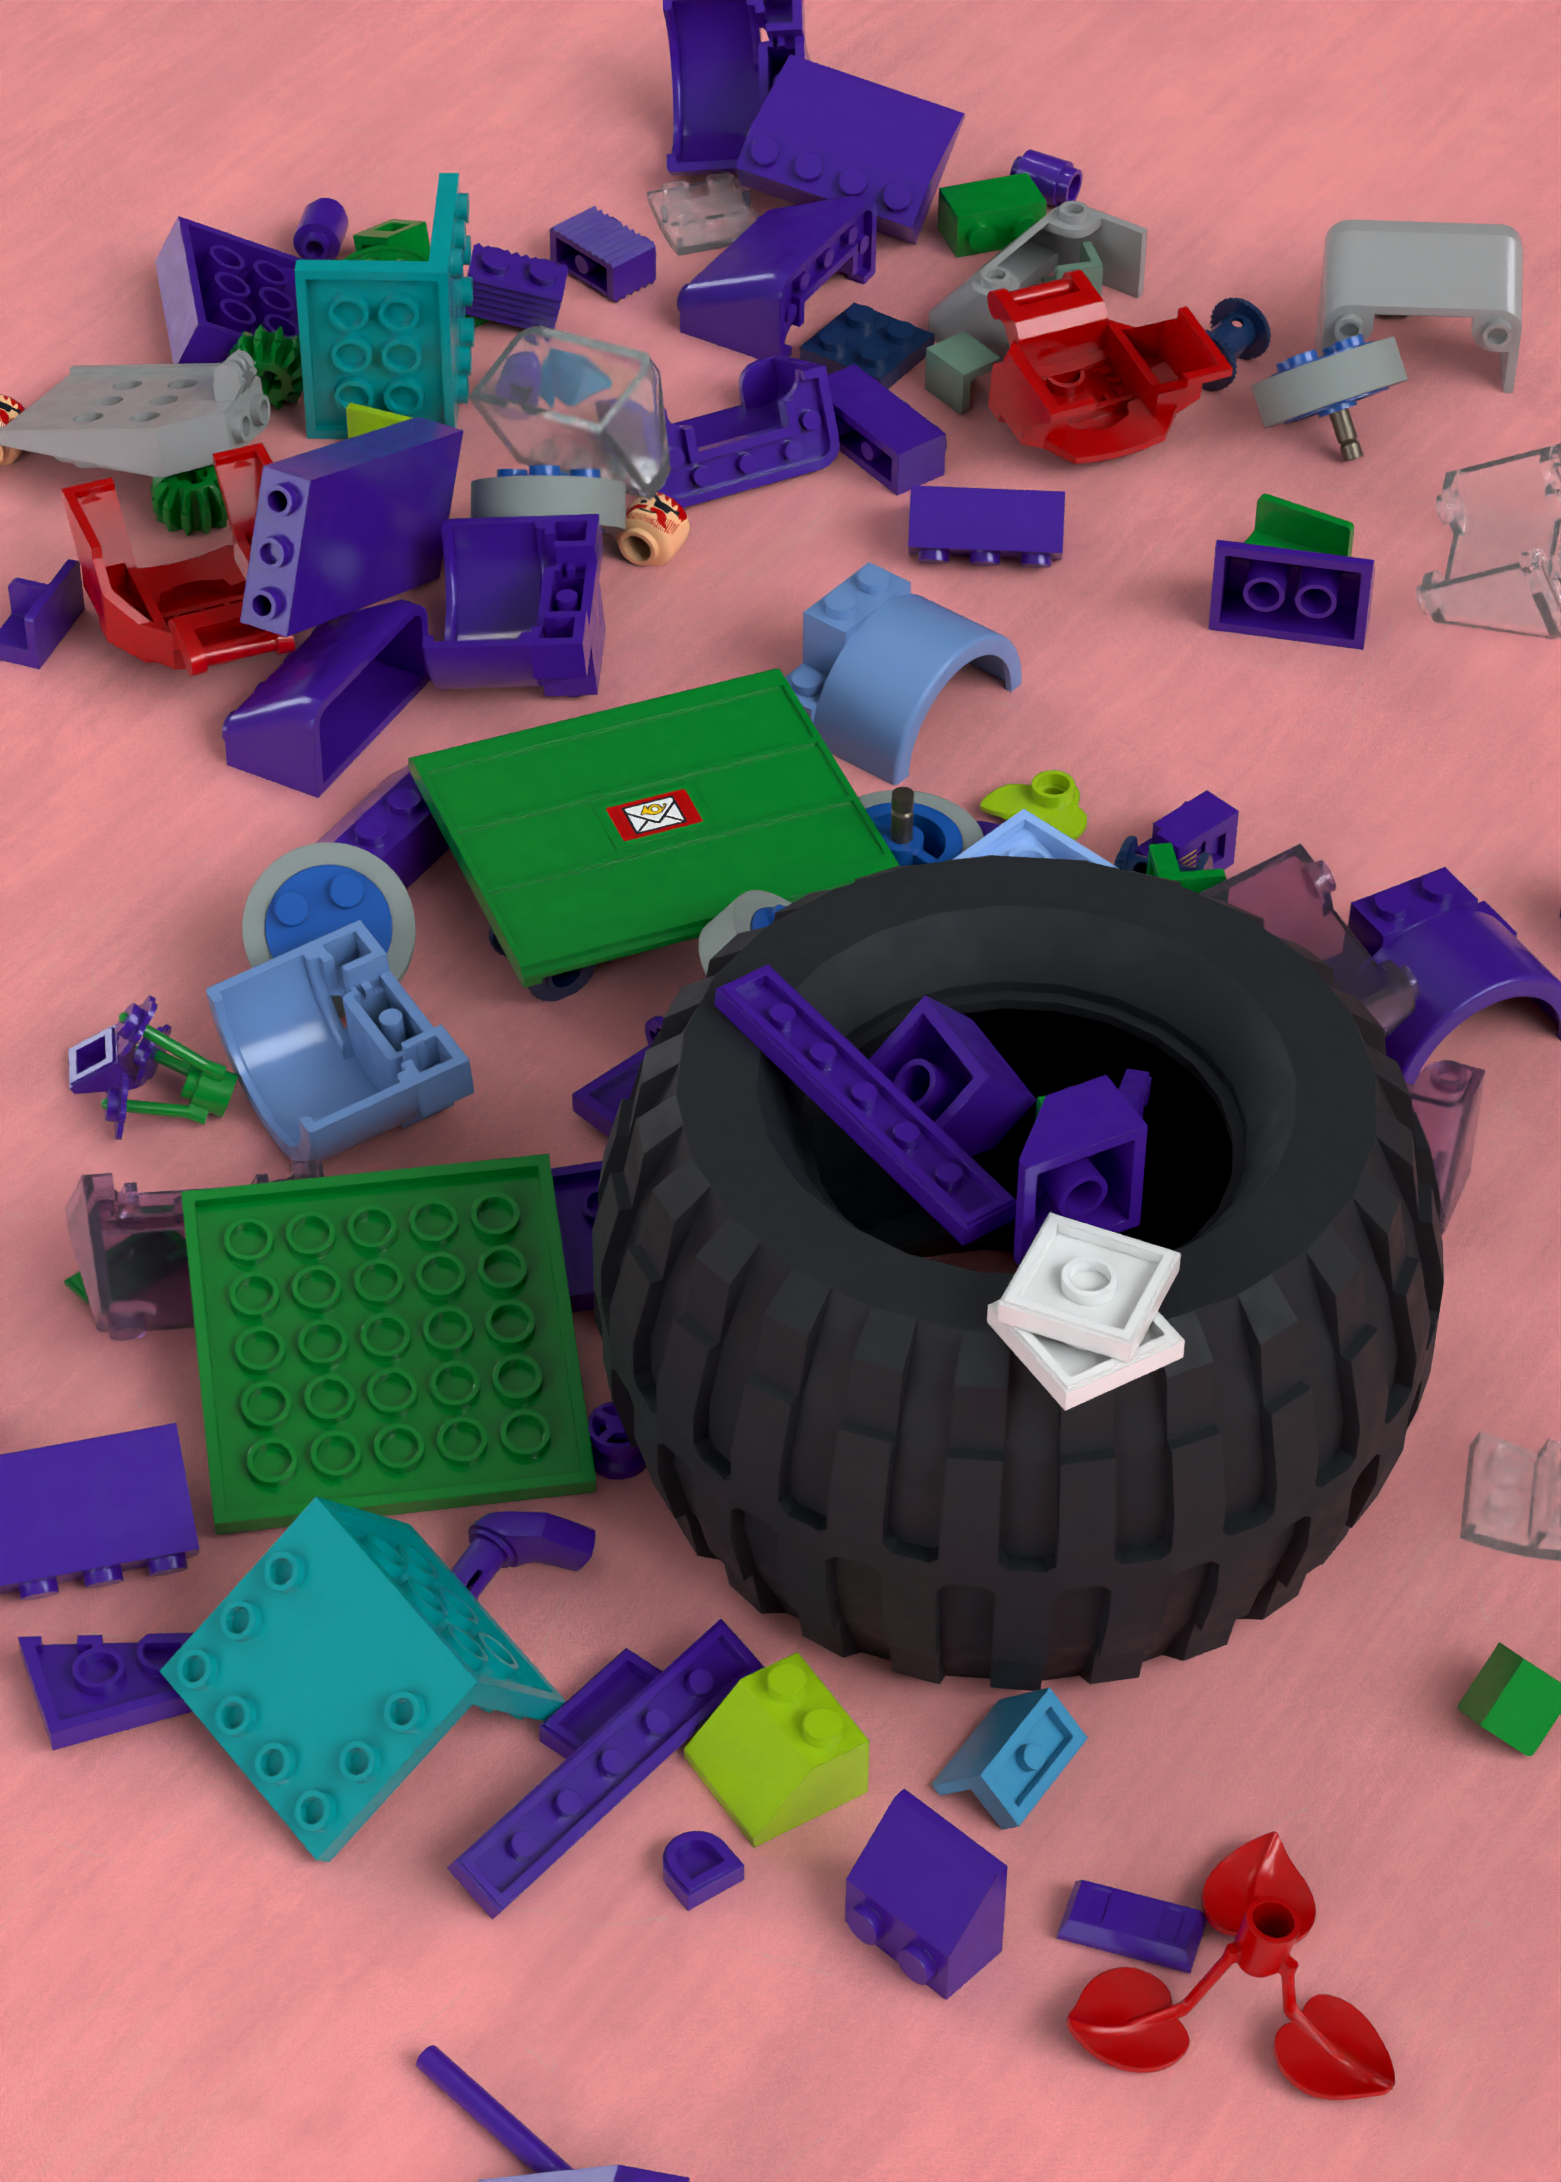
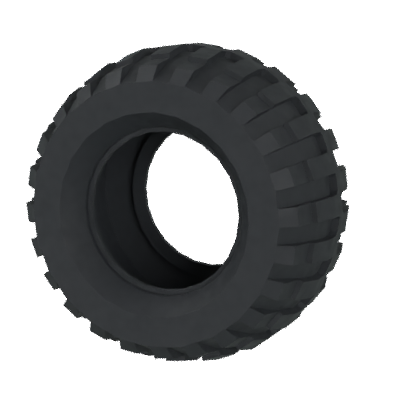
M988 855L945 860V862L896 866L857 878L855 883L843 887L812 892L777 911L772 924L738 933L710 959L705 979L680 988L664 1017L661 1032H658L651 1047L646 1050L629 1100L621 1099L604 1150L598 1187L599 1210L592 1228L595 1322L603 1340V1362L611 1398L631 1447H639L653 1484L677 1520L678 1525L697 1556L721 1560L725 1565L729 1585L761 1614L788 1613L800 1620L802 1636L843 1658L860 1652L891 1660V1670L893 1672L940 1684L945 1676L990 1679V1688L1036 1691L1041 1690V1683L1044 1680L1080 1676L1089 1684L1139 1678L1142 1663L1161 1655L1185 1661L1225 1646L1228 1643L1236 1619L1263 1620L1298 1596L1306 1575L1319 1565L1324 1564L1345 1538L1349 1529L1356 1524L1378 1496L1404 1450L1406 1431L1419 1408L1431 1373L1444 1286L1443 1240L1439 1225L1442 1202L1431 1149L1416 1111L1413 1112L1411 1094L1398 1062L1386 1055L1384 1028L1359 998L1335 988L1334 970L1331 966L1299 943L1274 936L1264 928V918L1223 900L1205 897L1182 887L1181 882L1113 868L1088 862L1087 860ZM769 964L868 1060L925 995L972 1019L1036 1099L1032 1106L993 1149L971 1156L1016 1200L1019 1159L1035 1123L1037 1097L1049 1095L1107 1075L1117 1089H1119L1126 1069L1150 1072L1149 1077H1152L1149 1100L1148 1105H1144L1142 1118L1148 1125L1140 1225L1118 1234L1181 1253L1179 1272L1158 1312L1185 1340L1183 1358L1065 1411L987 1323L988 1304L1001 1299L1014 1274L977 1272L922 1258L984 1249L1014 1251L1016 1219L962 1246L714 1006L716 988Z

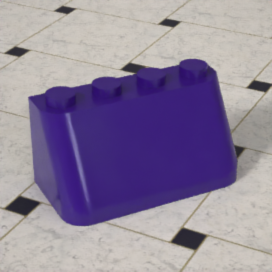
M401 599L353 611L317 625L311 635L294 652L289 653L283 663L265 681L257 685L254 692L236 711L230 712L226 717L222 727V738L225 741L227 765L319 798L430 681L422 649L423 635H429L426 609L421 605Z
M176 1423L0 1455V1595L19 1591L20 1600H35L58 1594V1584L81 1579H84L85 1588L104 1587L124 1581L122 1573L124 1571L148 1567L150 1576L173 1574L188 1569L186 1559L199 1553L198 1538Z

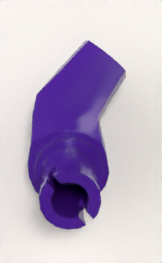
M501 1511L488 1513L469 1527L470 1545L451 1568V1571L478 1600L479 1595L500 1568H515L537 1562L572 1571L580 1570L592 1557L596 1531L588 1526L547 1512Z

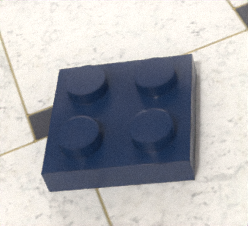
M854 302L800 347V360L826 365L827 375L855 364L889 389L926 357V348L934 345L935 334L918 328L910 322L900 321L875 311L869 306Z

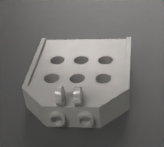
M240 348L222 363L73 365L68 376L5 427H0V446L50 455L59 461L74 463L79 468L98 467L153 477H167L212 465V454L247 446L268 426L271 412L268 397L263 395L261 378L256 376L257 368L254 367L256 362L253 361L247 352L240 350Z

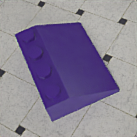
M790 54L752 123L735 168L742 186L795 204L852 195L874 201L877 207V232L916 245L965 118V113Z
M178 216L155 261L173 364L222 363L229 357L230 350L233 349L234 344L238 343V339L243 331L255 335V331L260 324L268 332L273 333L282 326L285 337L299 335L295 265L296 260L305 259Z

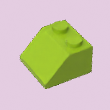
M798 1652L741 1678L684 1748V1758L753 1848L868 1792L870 1741Z

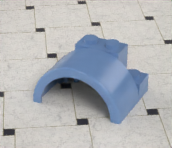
M868 562L803 612V663L785 676L833 755L892 785H898L909 776L914 744L931 705L947 682L963 666L969 663L1004 680L1005 689L1010 692L1021 685L1022 671L1018 652L1013 643L1004 635L923 596L912 594L911 582Z
M361 920L206 989L208 1003L221 1042L251 1106L278 1147L287 1157L302 1167H311L399 1125L404 1129L453 1106L455 1101L475 1093L470 1060L442 1024L433 1027L391 973L387 953ZM339 995L343 999L347 1027L345 1028L338 1016L331 996Z

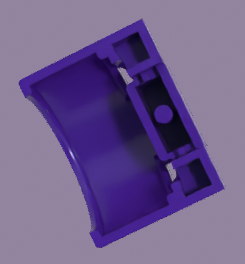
M663 0L673 88L672 153L667 154V170L671 176L737 173L735 167L752 123L789 55L792 54L810 61L805 39L804 0ZM761 28L766 30L769 41L762 42Z
M599 514L443 520L441 536L446 585L444 641H434L432 635H423L422 641L424 660L432 684L438 689L540 687L544 685L545 696L579 697L582 695H598L606 631L599 581L603 554Z
M1446 867L1351 902L1345 954L1325 963L1334 970L1335 988L1359 998L1384 1028L1386 1055L1398 1062L1410 1094H1412L1416 1079L1425 1062L1444 1038L1470 1016L1499 1001L1514 997H1530L1557 1024L1556 1036L1561 1041V981L1517 939V932L1485 901L1478 903V899Z

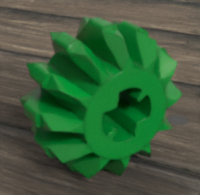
M261 324L255 331V335L243 331L238 339V343L234 344L233 349L230 350L229 356L240 348V350L247 352L252 357L253 361L256 362L254 364V367L257 368L256 376L261 378L263 395H266L269 402L278 410H280L285 400L297 403L303 391L299 335L285 337L282 326L273 333L268 332Z
M213 464L167 477L152 476L151 496L153 512L156 514L157 522L166 524L169 532L182 529L187 536H190L194 531H202L208 535L211 527H226L228 516Z

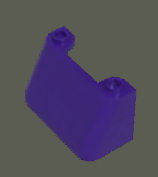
M852 195L773 208L758 216L744 233L689 284L687 283L681 288L677 298V309L680 311V332L756 359H763L778 354L790 357L792 355V346L785 344L787 333L791 325L800 327L804 323L805 301L836 271L847 274L848 280L863 285L876 273L877 207L875 202Z
M779 354L756 360L748 364L742 371L738 381L741 405L677 423H671L668 420L665 408L655 407L650 409L643 400L635 397H619L599 403L603 426L607 436L651 492H659L672 497L682 507L696 505L821 470L835 460L840 449L826 365Z

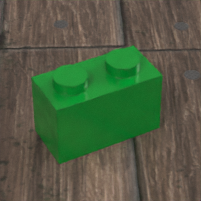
M1028 173L939 188L937 228L956 258L1002 250L1046 215L1047 201Z

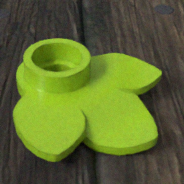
M1047 770L1038 773L1030 785L1006 784L988 794L980 803L981 811L1005 820L1010 819L1022 809H1025L1073 840H1077L1083 835L1087 827V815L1079 807L1080 792L1075 785L1074 779L1069 774L1058 770Z

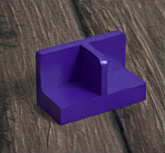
M68 559L49 584L23 578H14L8 585L11 615L0 628L1 661L40 669L85 610L79 561Z

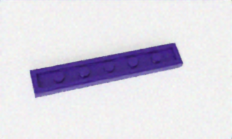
M769 964L716 988L714 1006L962 1246L1016 1219L1017 1200Z
M722 1619L718 1620L450 1864L447 1869L491 1919H494L709 1719L741 1678L765 1667Z

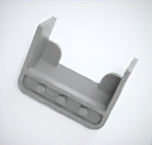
M1079 201L1064 202L1018 236L934 306L929 312L928 332L935 334L934 341L939 343L965 331L1000 357V361H1003L1010 345L1004 324L1000 319L995 320L990 314L987 303L988 292L1000 288L1013 291L1037 285L1042 281V277H1047L1054 271L1056 266L1080 263L1081 242L1091 241L1103 264L1102 285L1139 298L1143 294L1147 229L1090 208Z
M1344 220L1336 223L1329 229L1325 238L1315 335V349L1318 358L1324 356L1322 349L1334 345L1333 343L1359 334L1363 335L1365 341L1372 333L1375 314L1472 318L1471 329L1475 343L1485 350L1499 352L1503 393H1513L1522 332L1523 247L1519 233L1514 228L1503 224Z

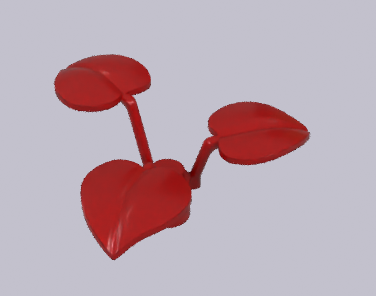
M1276 1831L1259 1836L1235 1849L1212 1870L1206 1879L1201 1893L1203 1913L1208 1923L1215 1930L1225 1935L1235 1936L1233 1943L1227 1944L1223 1955L1181 2002L1172 2005L1169 1989L1153 1974L1135 1967H1119L1102 1972L1094 1977L1085 1986L1076 2005L1066 2018L1068 2029L1073 2037L1085 2050L1102 2062L1121 2070L1136 2073L1164 2070L1177 2063L1186 2054L1190 2043L1188 2032L1178 2018L1189 2014L1230 1966L1238 1963L1239 1967L1246 1974L1253 1977L1264 1978L1276 1973L1281 1975L1283 2011L1292 2022L1283 2025L1277 2031L1273 2042V2053L1278 2068L1293 2086L1316 2098L1350 2100L1385 2095L1395 2085V2072L1389 2052L1371 2022L1356 2007L1341 1998L1329 1994L1313 1996L1305 2004L1302 2011L1297 2005L1295 1973L1299 1964L1290 1956L1294 1944L1306 1937L1312 1929L1316 1917V1905L1307 1882L1290 1860Z

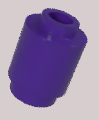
M1032 149L1027 150L1023 156H1018L1014 160L1010 175L1028 173L1047 201V204L1055 207L1067 201H1075L1082 185V171L1074 168L1072 162Z
M319 198L305 207L293 238L294 248L301 258L305 260H334L338 256L349 225L343 206L334 199Z

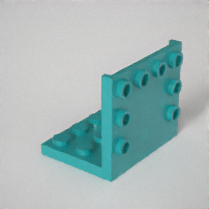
M439 173L429 261L296 260L295 284L307 439H348L346 407L350 403L412 418L421 417L457 428L459 404H468L469 400L468 375H471L472 371L471 347H474L475 343L474 318L465 317V307H472L473 278L464 277L463 265H471V236L466 235V223H469V193H460L459 173Z
M315 1497L160 1670L161 1674L316 1860L330 1862L472 1705L478 1706L488 1713H492L494 1710L506 1712L518 1720L528 1717L545 1721L566 1702L411 1524L320 1497Z

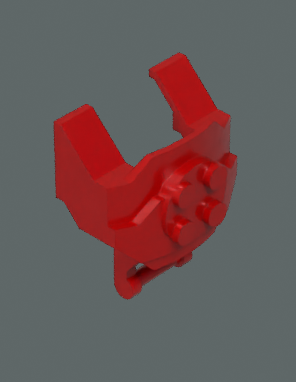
M1080 269L1065 272L1061 279L1013 291L1000 288L988 292L987 303L990 314L995 320L1000 319L1004 324L1010 345L1003 361L994 363L992 366L988 407L998 422L1008 424L1022 445L1043 448L1074 464L1093 463L1123 457L1165 441L1176 414L1200 399L1203 383L1232 376V366L1188 306L1178 308L1177 318L1139 327L1109 320L1104 300Z
M263 443L212 454L213 465L232 530L233 545H225L204 555L176 563L137 568L112 477L61 489L62 500L82 569L83 586L99 616L100 628L109 643L146 663H160L174 670L187 669L190 676L207 673L210 666L275 651L277 655L295 651L293 635L285 637L240 622L263 466L273 463Z

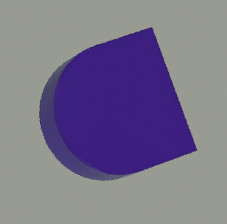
M689 1831L676 1836L665 1847L663 1852V1879L670 1891L689 1911L743 1881L744 1864L718 1836L704 1831Z

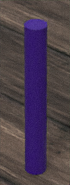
M431 2045L419 2055L416 2067L534 2173L573 2169L437 2046Z

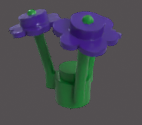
M151 995L145 999L142 1005L138 1006L135 1003H131L119 1015V1021L115 1028V1033L120 1036L117 1043L119 1046L117 1054L125 1057L133 1045L137 1044L133 1064L140 1067L135 1081L140 1086H143L147 1079L150 1080L153 1077L158 1064L186 1076L180 1097L188 1099L190 1102L189 1105L129 1100L127 1099L129 1088L128 1073L121 1072L118 1088L108 1087L106 1098L101 1101V1106L105 1109V1121L115 1122L114 1130L115 1139L122 1140L126 1112L186 1118L203 1125L208 1113L222 1118L238 1078L236 1073L227 1071L226 1066L210 1061L170 1038L171 1026L165 1024L163 1027L160 1026L155 1029L148 1025L158 1006L155 1003L156 998Z

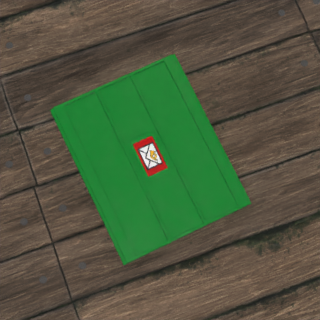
M780 668L408 758V768L523 988L541 984L545 977L698 938L702 929L746 891L762 890L780 896L790 903H794L812 892L843 887L855 883L857 878L900 866Z

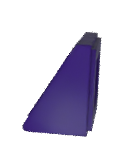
M116 1024L68 1049L69 1089L74 1094L107 1092L108 1087L118 1088L121 1072L128 1073V1090L140 1087L135 1082L140 1067L133 1064L136 1044L133 1045L125 1057L119 1056L117 1054L119 1047L117 1043L120 1036L115 1033Z

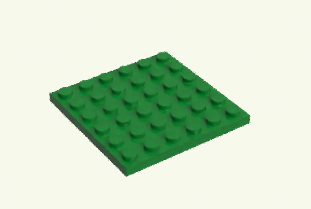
M549 1154L181 1191L215 1535L289 1527L315 1497L377 1515L388 1516L596 1492V1475L590 1434L587 1428L588 1420Z

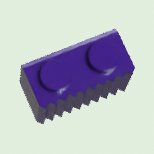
M596 206L549 229L550 261H555L558 265L565 264L568 267V273L615 302H618L620 297L625 299L627 294L632 295L634 290L639 292L642 286L646 288L648 283L653 284L656 280V246L654 242L646 236H641L640 233L636 234L634 229L629 230L627 225L623 227L621 221L614 217H609L608 213L604 215L603 211H598Z
M477 243L473 246L471 265L468 266L466 277L473 278L472 307H465V314L553 335L564 295L568 267L565 264L558 265L555 261L538 259L537 257L530 259L527 254L520 256L518 252L511 254L508 250L505 251L498 247H490L489 245L483 247L480 243Z

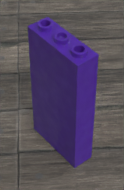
M415 417L264 465L240 622L288 637L439 579L443 558L442 522L445 519H449L464 430L425 418Z

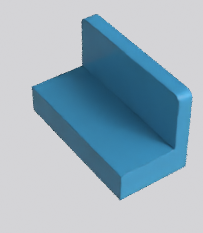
M1050 1687L1002 1698L992 1707L935 1778L932 1786L940 1796L971 1789L1002 1830L1019 1827L1088 1737Z

